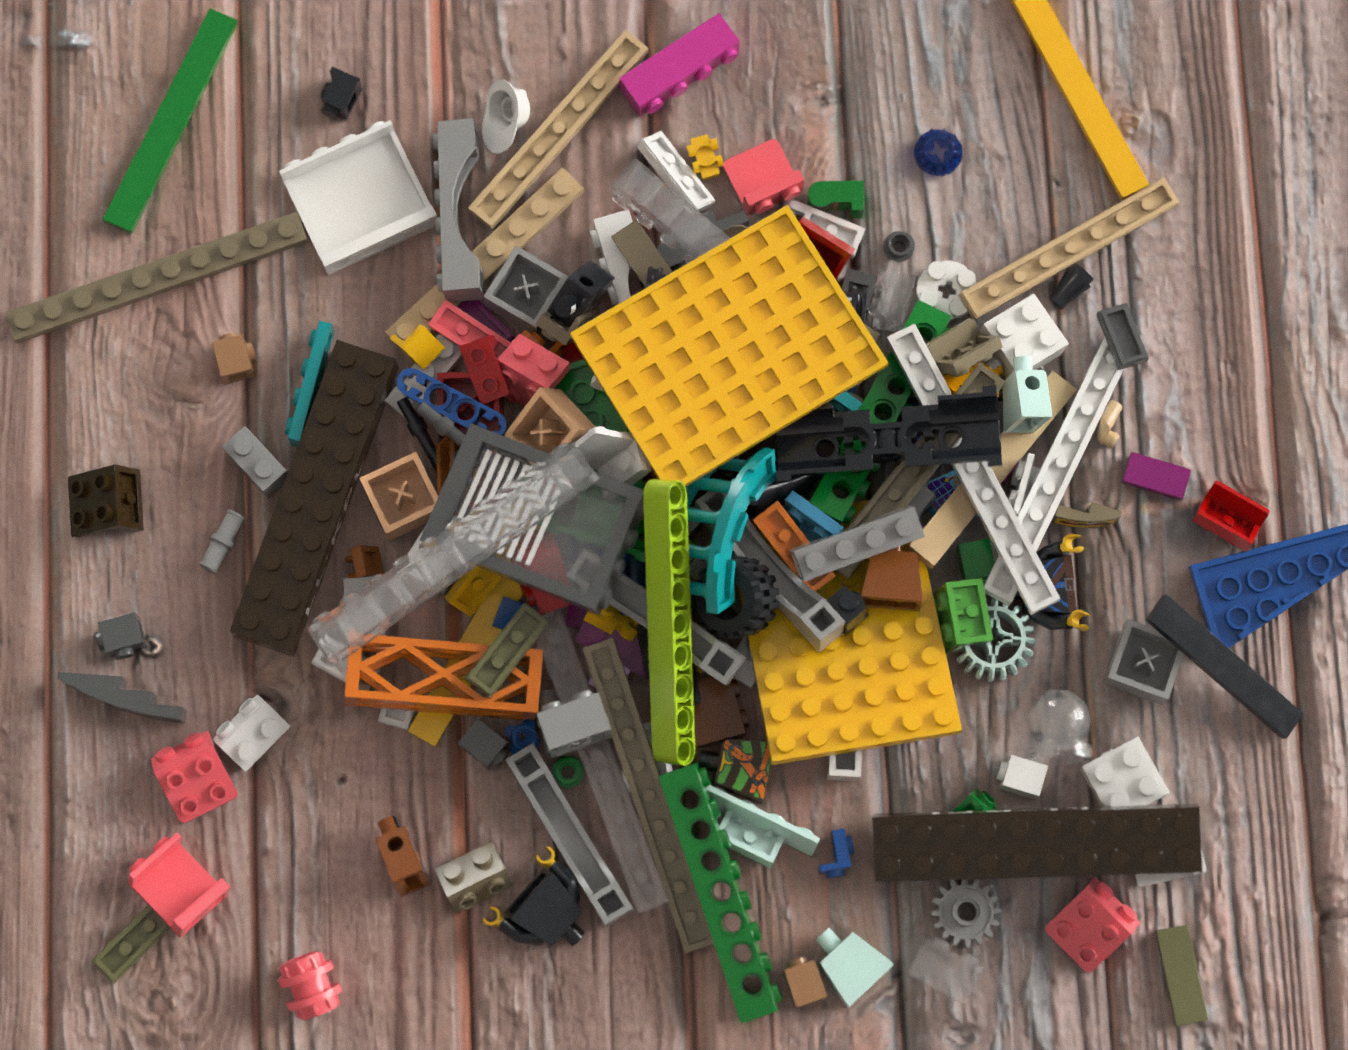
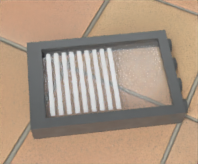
M470 424L420 537V541L429 548L600 615L602 608L606 609L610 604L613 591L610 589L615 578L619 579L624 571L625 561L623 559L628 549L631 550L637 541L638 532L636 529L640 520H644V490Z

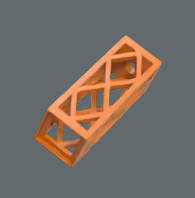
M350 633L344 705L523 721L530 719L534 721L539 709L543 650L529 649L517 664L526 666L525 674L515 667L506 678V681L511 685L495 692L490 699L488 697L484 698L458 679V677L472 670L490 645ZM362 652L378 653L361 661ZM404 658L429 677L400 691L375 671ZM430 658L458 659L462 661L444 669ZM359 680H362L375 691L359 690ZM443 686L458 698L426 696L425 694ZM523 694V704L507 702Z

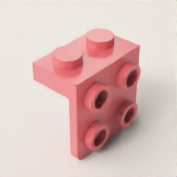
M775 139L768 140L724 162L723 169L748 217L755 213H764L771 209L774 204L783 200H792L803 191L804 178L800 170L793 171L779 142Z
M521 334L517 335L498 358L510 390V394L504 397L508 401L519 403L524 407L539 387L554 389L570 371V362Z
M209 731L202 734L200 732L191 734L183 743L173 748L170 746L165 747L151 758L153 772L178 819L183 823L199 817L237 797V790L216 751L215 743Z
M1094 877L1046 925L1045 931L1085 972L1090 973L1129 938L1141 922L1137 919V915L1131 907L1122 904L1114 896V892L1108 884Z

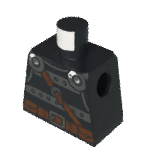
M589 260L567 278L548 312L570 328L577 316L596 310L615 277ZM586 280L592 284V287L585 286L587 284Z

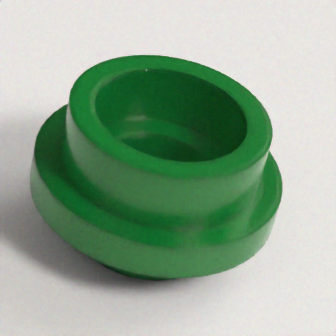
M565 756L555 762L552 775L559 786L573 788L582 781L584 768L578 759ZM571 767L574 770V775L571 778H565L562 775L564 768Z

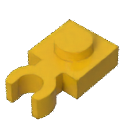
M610 604L606 609L602 608L600 615L587 611L583 619L609 634L616 630L628 641L633 642L637 635L636 625L638 622L630 617L621 615L620 610Z

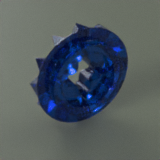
M932 128L928 132L921 134L914 147L915 161L927 174L933 176L950 174L959 166L962 160V144H960L956 134L947 132L945 128L941 130H934ZM935 142L939 144L941 149H948L943 153L942 162L937 154L930 153L934 150Z

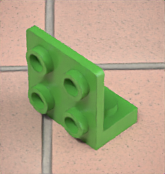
M982 578L946 582L933 593L946 656L959 646L990 643L993 641Z

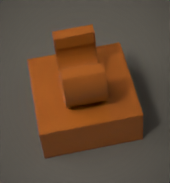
M359 545L350 548L351 555L345 558V563H353L355 572L348 574V578L385 577L379 547Z

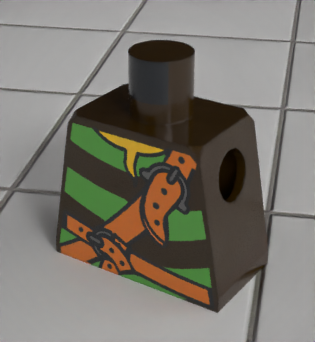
M723 739L720 753L701 750L699 767H705L708 771L716 772L714 786H719L727 792L753 802L763 803L771 763L767 740Z

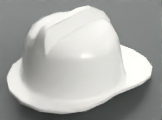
M496 80L492 83L486 99L482 136L487 149L493 153H503L508 150L513 143L516 130L525 125L530 116V104L526 97V91L515 89L511 83L505 80Z

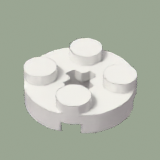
M955 261L932 262L918 279L916 299L950 315L949 323L957 321V319L968 314L958 294L976 284L975 274L964 265ZM950 285L951 289L955 291V295L951 294L948 299L942 297L943 292L938 291L939 287Z

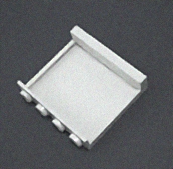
M391 120L385 123L382 121L376 122L369 126L367 131L357 136L356 134L345 136L340 140L339 144L330 148L321 147L315 150L312 156L304 160L296 159L290 161L284 166V169L279 170L285 187L328 275L435 227L437 214L433 206L430 205L394 131Z

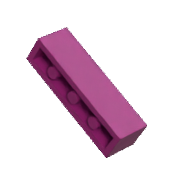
M718 13L619 78V89L640 117L647 112L652 114L663 106V102L671 96L676 98L682 95L692 82L705 80L713 73V69L721 63L727 65L738 56L740 40L721 14Z

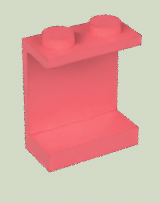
M176 833L170 839L167 836L162 838L154 846L153 850L155 852L146 860L141 857L130 867L129 871L131 873L128 877V884L181 938L228 896L230 886L222 878L216 882L180 845L181 836Z

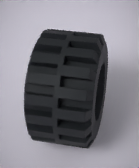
M748 556L731 558V560L736 561L734 582L741 588L744 598L743 607L739 614L731 606L719 614L707 613L704 596L691 594V600L696 602V606L692 607L694 614L699 613L700 618L698 622L700 625H707L706 631L710 634L717 633V637L722 639L754 635L759 633L760 630H765L769 626L768 621L774 620L776 614L773 612V609H778L780 603L775 599L776 595H780L779 588H774L773 585L777 580L774 575L769 576L767 573L770 569L766 565H759L760 561L755 558L748 559ZM707 568L701 569L698 573L701 579L694 580V582L706 584Z

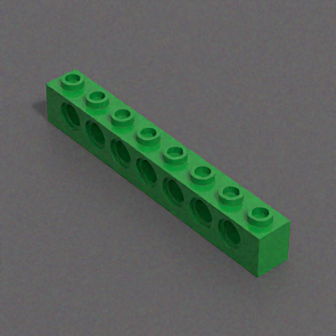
M918 299L903 329L915 324L921 336L925 337L929 342L951 329L947 327L951 316ZM892 350L887 357L888 366L880 370L859 409H870L871 424L897 422L898 419L902 421V407L912 406L907 402L914 392ZM888 387H897L902 391V394H892ZM883 412L889 419L879 420L874 413ZM842 441L840 456L845 455L843 449H853L854 454H860L861 448L866 446H861L860 441H854L853 447L844 448ZM881 463L873 464V469L860 472L841 471L825 473L810 503L841 526L843 523L849 525L857 510L856 507L852 506L857 497L863 499L871 484L866 479L870 471L877 473ZM842 489L847 493L848 497L838 498L833 494V490Z
M695 763L659 775L658 778L740 1023L778 1012L780 1008L779 1002L783 1001L778 984H772L768 972L773 970L768 953L761 952L758 943L759 940H762L761 931L757 921L751 922L748 910L752 909L750 898L746 890L741 891L737 879L742 878L736 859L730 860L727 848L731 847V842L726 829L720 830L717 817H720L721 813L716 799H710L706 787L711 786L705 767L700 768L699 764ZM687 790H694L699 795L700 801L697 807L691 808L684 803L683 795ZM696 821H704L709 825L710 833L707 838H699L695 835L693 827ZM712 851L718 854L720 857L718 868L711 869L705 865L704 855L706 852ZM723 882L729 886L731 894L728 899H719L715 895L714 886L716 883ZM733 913L740 918L741 926L739 929L730 930L726 927L724 923L726 914ZM744 944L750 948L751 958L749 960L741 961L735 956L734 950L737 945ZM750 975L757 976L762 983L761 990L757 992L748 990L745 986V978Z

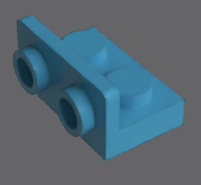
M793 490L785 499V511L809 542L843 532V526Z

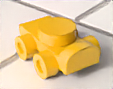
M708 134L690 139L691 145L686 146L689 158L694 156L696 158V161L691 163L694 174L700 173L702 180L718 177L720 175L718 168L723 167L724 163L721 154L714 156L713 151L719 150L716 138L709 140Z

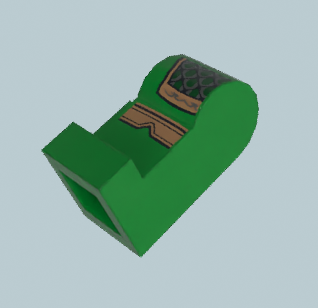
M864 181L815 182L808 189L807 205L826 213L830 210H851V218H863Z

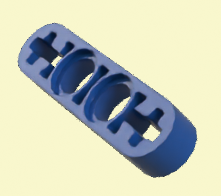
M407 368L401 371L397 377V387L403 395L419 404L427 403L443 417L445 415L448 416L455 423L466 429L469 428L470 424L475 425L480 420L482 410L486 412L482 416L484 419L490 422L499 419L498 424L501 430L493 432L505 436L504 434L509 429L508 422L499 412L417 369ZM414 375L417 376L416 381L426 388L423 399L419 398L423 394L420 390L411 387L407 391L408 386L404 383L406 378L412 379ZM437 389L445 390L447 393V401L441 406L433 405L430 399L431 394ZM468 403L473 405L475 413L471 419L464 421L458 417V409L461 405ZM479 422V427L489 430L486 425Z

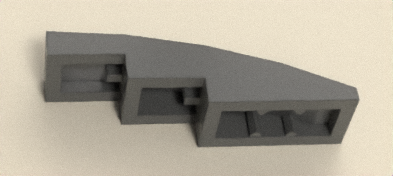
M58 672L57 678L63 683L91 699L118 710L151 719L186 724L187 711L183 707L156 705L157 696L153 692L126 690L127 681L120 676Z

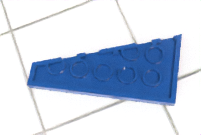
M1348 524L1250 549L1248 552L1243 551L1190 565L1188 568L1207 630L1230 648L1348 569Z

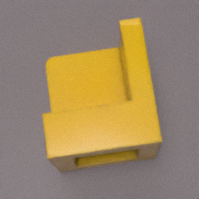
M422 324L418 325L404 341L394 334L389 338L412 362L423 370L445 348Z

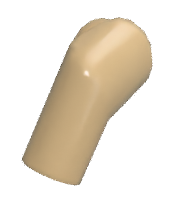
M1110 400L1107 403L1098 423L1097 440L1101 445L1105 444L1109 448H1113L1119 438V434L1111 431V428L1122 410V405L1114 400Z

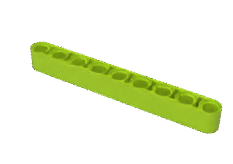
M651 479L644 487L643 505L652 754L659 763L687 766L693 761L695 756L687 491L681 481Z

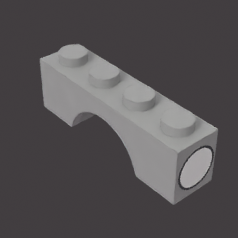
M907 505L880 515L862 525L834 535L815 539L791 548L789 551L800 580L807 581L925 537L914 506Z

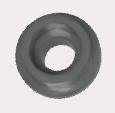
M903 231L891 233L884 243L886 255L891 260L897 262L908 260L915 249L913 238ZM901 243L905 249L898 252L894 249V245Z

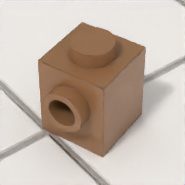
M224 334L219 337V340L212 342L219 372L225 384L255 377L251 362L257 360L252 342L247 343L243 334Z

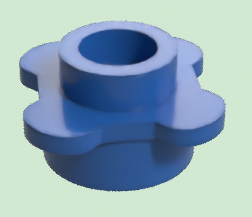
M525 719L522 724L516 726L510 724L506 727L505 735L510 739V751L513 754L532 743L536 749L539 747L540 739L537 738V733L534 730L535 723L532 720ZM521 734L525 735L524 740L520 739Z

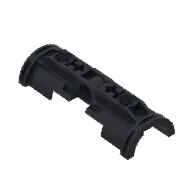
M997 385L982 386L983 392L940 395L938 396V404L902 407L903 422L871 424L870 409L833 412L832 404H823L776 432L778 449L777 483L792 482L793 476L868 470L873 469V464L902 461H905V467L986 461L988 468L1003 467ZM954 432L961 436L962 441L959 446L949 448L944 444L943 439L948 433ZM933 434H938L940 449H935L934 442L925 443L924 449H918L917 444H912V442H917L918 436H923L925 441L934 440ZM843 441L844 448L853 447L854 441H860L861 446L866 447L861 448L860 454H854L853 449H843L845 455L840 456L838 442ZM823 442H829L835 447L834 453L829 457H821L817 454V447Z

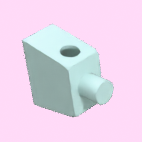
M1018 356L1013 358L1014 372L1005 380L1003 385L1004 433H1034L1052 417L1047 375L1044 370H1033L1031 356Z
M828 928L815 940L828 954L818 965L847 1008L894 965L888 958L853 932L845 940L841 941Z

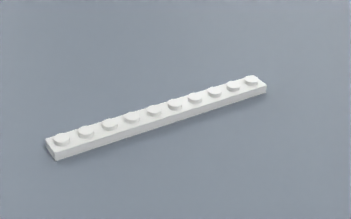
M915 324L887 337L886 341L921 406L938 404V396L952 395ZM961 438L960 441L956 444L955 447H957V446L960 445V443H961V441H962V438ZM987 461L952 464L1030 614L1032 615L1059 602L1060 597L992 468H988Z
M1105 336L1017 516L1035 551H1037L1124 370L1117 369ZM998 555L986 579L984 590L985 594L1009 606L1018 590L1001 557Z

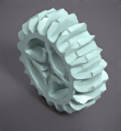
M992 598L990 606L987 605L991 629H993L995 639H1000L1002 642L998 641L993 650L991 642L974 644V646H979L984 650L987 662L979 659L972 652L969 645L959 646L952 652H962V655L956 659V662L961 664L966 660L969 663L964 669L966 673H969L974 667L978 670L975 678L980 680L983 673L987 672L988 682H993L995 672L998 673L1001 681L1007 679L1006 670L1012 676H1016L1018 674L1016 665L1025 668L1028 663L1023 657L1031 658L1034 653L1025 646H1032L1036 643V639L1026 637V635L1033 633L1034 627L1023 626L1029 620V616L1023 615L1021 618L1017 616L1021 607L1017 605L1010 611L1007 609L1008 605L1003 603L1002 607L998 606V600ZM998 617L1006 620L1013 627L1016 636H1013V633L1002 630ZM1010 645L1017 646L1012 658L1002 663H996L999 649L1009 648Z

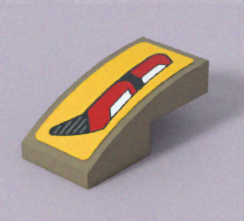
M1094 502L1090 504L1086 513L1058 505L1051 522L1079 528L1103 527L1116 524L1121 517L1122 511Z

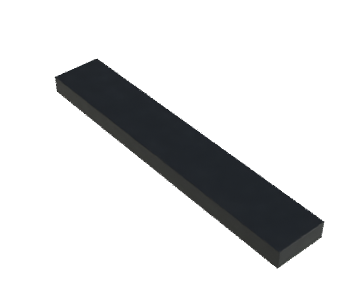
M1162 595L1145 621L1281 739H1287L1304 713L1170 596Z

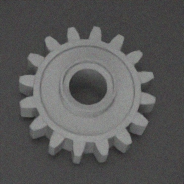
M967 879L960 880V885H957L954 880H950L948 882L950 890L940 887L938 892L942 896L941 899L933 898L931 903L937 906V910L930 912V916L937 917L938 921L933 925V929L941 928L943 933L940 938L944 940L949 936L952 938V946L954 947L959 941H963L964 947L970 948L971 940H974L979 946L983 944L982 935L988 938L993 936L992 931L989 929L990 926L998 927L1000 922L993 919L994 915L1001 913V909L993 907V903L999 898L998 896L989 897L987 895L991 888L989 885L983 889L979 888V879H975L971 885L968 884ZM966 904L972 908L973 918L971 921H963L959 918L957 914L959 905Z

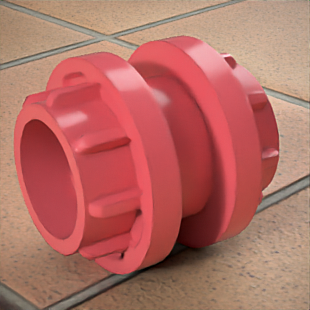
M313 951L303 954L280 966L282 977L277 980L280 988L290 987L293 998L286 1002L288 1011H295L297 1018L301 1020L310 1019L329 1012L340 1003L337 995L342 991L340 983L330 984L326 975L327 972L334 968L332 961L325 960L321 952Z

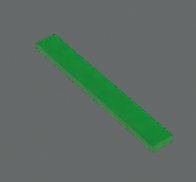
M209 8L103 217L105 223L130 234L133 233L238 25L237 19Z

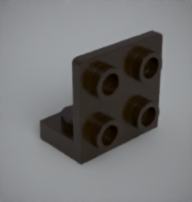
M114 464L68 477L72 537L78 538L110 529L129 532L144 530L140 469Z

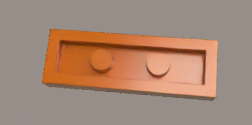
M777 500L753 518L752 522L786 566L799 578L789 549L805 544L809 540ZM831 571L803 582L816 592L836 575Z

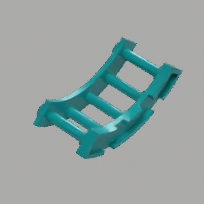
M762 448L749 460L733 458L686 486L688 521L715 525L711 545L703 547L689 544V557L703 559L708 563L706 584L690 581V594L704 596L707 613L719 614L735 602L734 576L736 561L731 560L734 541L741 540L748 519L745 511L749 503L757 501L764 490L776 480L774 449ZM717 469L739 472L736 479L731 481L709 478L717 472ZM698 490L727 494L722 508L718 512L692 509L689 506Z

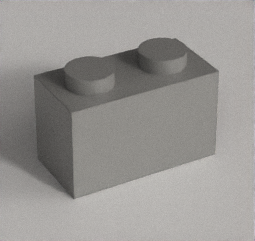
M246 426L222 445L228 457L267 499L283 486L288 473L287 470Z

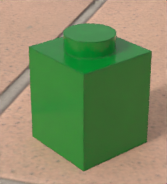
M990 539L959 543L955 550L961 580L982 578L983 584H985L994 565Z

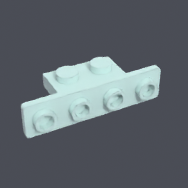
M719 786L706 787L710 799H716L720 813L725 815L719 827L720 830L726 829L731 842L729 849L769 868L772 867L783 843L805 854L813 855L820 838L815 836L809 829L796 827L786 822L780 815L767 813L757 808L748 800H740L731 796Z

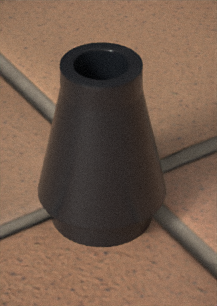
M1075 263L1072 268L1068 267L1049 299L1058 308L1063 310L1066 305L1090 289L1091 286L1089 284L1094 279L1086 270Z

